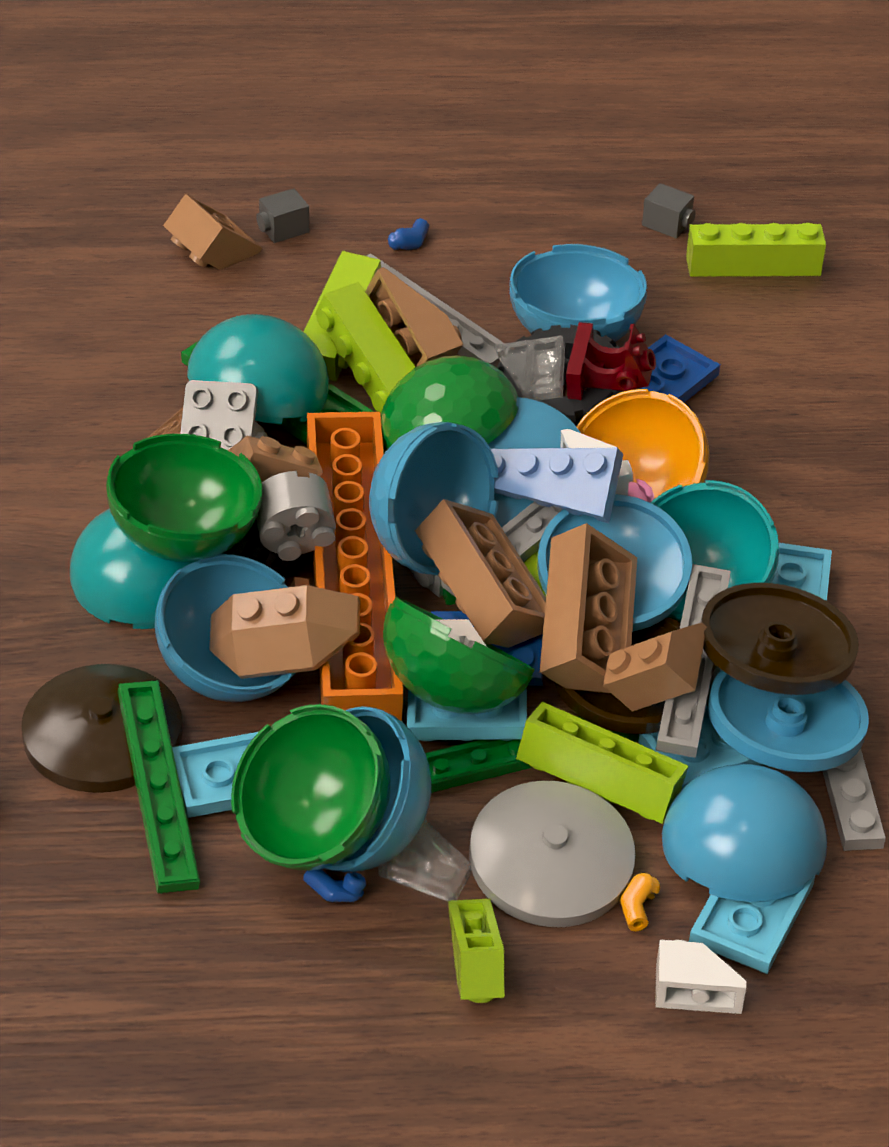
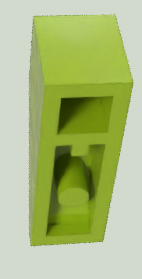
M449 900L448 906L456 978L461 1000L468 999L475 1003H486L493 1000V998H504V947L491 900Z

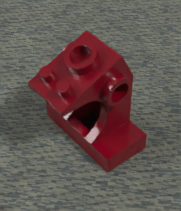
M579 322L566 371L567 399L582 400L585 387L629 391L649 386L652 370L656 367V358L653 350L648 349L645 344V334L639 333L635 324L631 323L629 340L621 348H608L594 341L593 323Z

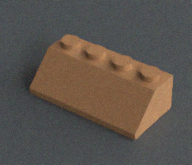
M443 499L418 526L415 532L423 543L422 550L434 561L439 569L438 575L440 579L450 587L455 595L457 607L467 615L475 630L487 645L494 644L509 648L543 634L546 597L494 515Z
M587 523L551 538L540 673L566 689L611 693L603 686L609 654L630 647L632 643L637 557Z

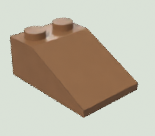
M385 267L377 270L365 292L414 366L417 367L425 362L444 356H456L463 346L462 337L459 329L452 325L447 314Z

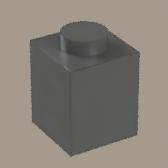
M659 183L644 200L642 226L677 239L685 228L689 229L690 224L694 222L696 211L693 210L694 196Z
M295 188L260 198L259 213L256 215L258 227L274 243L309 233V205Z

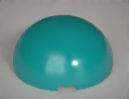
M247 314L222 321L201 337L188 361L187 376L189 381L251 383L256 386L258 398L255 421L282 424L283 418L300 417V422L307 421V413H321L327 401L329 376L320 350L301 329L277 317Z
M706 480V483L691 484L682 487V484L665 491L650 502L665 511L680 526L690 546L692 565L731 571L728 588L747 583H772L779 561L777 530L771 516L762 503L746 490L730 483ZM687 591L678 607L668 616L679 623L682 620Z
M108 508L86 526L76 541L70 559V582L78 602L96 618L109 624L110 620L133 624V629L155 628L157 603L164 586L177 570L194 562L164 560L141 550L118 528L110 508Z

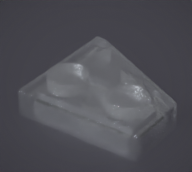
M563 336L495 345L499 360L525 398L537 401L563 397L565 342Z
M425 819L413 841L395 858L379 866V876L445 901L457 900L471 876V863Z

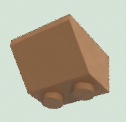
M188 194L183 196L163 225L173 235L170 240L183 250L187 251L189 249L191 251L189 257L204 268L209 264L221 270L259 254L263 249L227 215Z
M247 435L228 450L238 457L240 453L247 457L259 473L261 483L274 475L288 471H297L298 477H309V473L321 477L323 473L316 454L310 449L302 446H295V448L281 445L275 439L261 436L259 439Z
M701 622L610 653L603 686L632 712L695 691L705 640L704 631L707 626Z

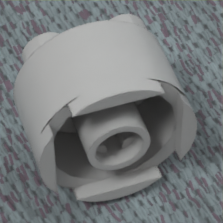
M288 471L274 475L262 482V502L256 521L260 541L265 548L278 553L279 558L282 560L292 561L299 558L301 554L315 550V546L324 547L335 541L336 523L328 486L323 478L313 473H309V477H298L297 471Z

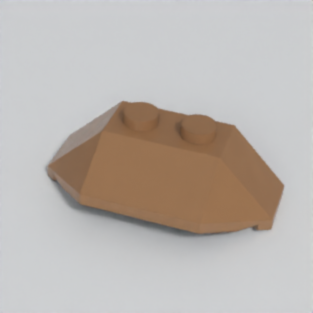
M310 585L233 594L211 614L209 650L241 679L317 670L337 654L348 641L352 642L360 635V598L355 595Z

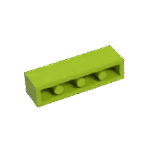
M690 224L686 253L690 277L821 276L826 242L821 224Z
M342 251L303 331L320 350L327 366L329 380L337 381L342 368L347 369L349 365L344 357L338 354L335 343L327 331L319 325L315 312L325 293L358 281L363 289L366 290L377 270L381 268L380 259Z
M358 281L325 293L315 315L319 325L327 331L335 343L338 354L344 357L352 369L355 380L363 386L371 398L374 409L382 413L383 406L391 390L415 366Z
M541 702L526 720L516 759L529 764L536 770L545 771L565 780L567 783L588 789L610 803H617L639 813L646 819L655 820L663 824L673 800L681 791L688 770V765L545 702Z

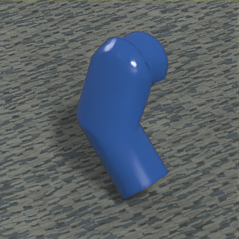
M417 219L412 228H400L390 233L388 244L393 250H399L400 248L403 250H416L423 244L430 225L424 219Z
M322 869L307 870L303 877V880L328 902H355L363 896V889L366 886L365 878L357 872L347 873L344 880H333Z

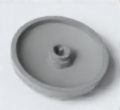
M534 781L503 791L490 800L482 809L472 829L469 861L473 876L482 892L505 913L534 925L570 927L601 917L620 901V896L631 881L635 865V845L630 829L623 817L610 803L599 795L570 783Z

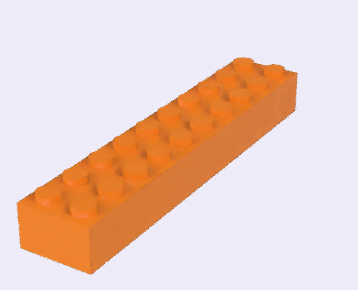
M380 412L307 413V448L316 454L323 470L321 478L327 483L336 523L335 541L328 546H315V550H313L315 587L351 594L360 598V635L352 642L348 641L337 654L319 667L321 704L335 706L343 710L362 706L376 708L393 715L402 722L403 684L394 673L386 655L383 640L385 615L390 603H393L395 599L392 556L379 541L372 524L369 509V494L373 473L384 455Z

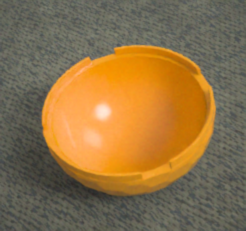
M648 389L621 392L593 407L576 426L581 434L618 447L623 453L622 460H628L633 472L632 482L637 483L636 479L646 482L652 487L654 498L682 484V487L691 484L704 483L706 480L710 451L705 430L696 414L673 395L649 391Z

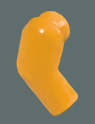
M648 873L635 875L620 896L622 910L628 928L631 931H640L648 926L643 903L646 899L655 898L654 893L659 894L660 891L658 879L651 877Z

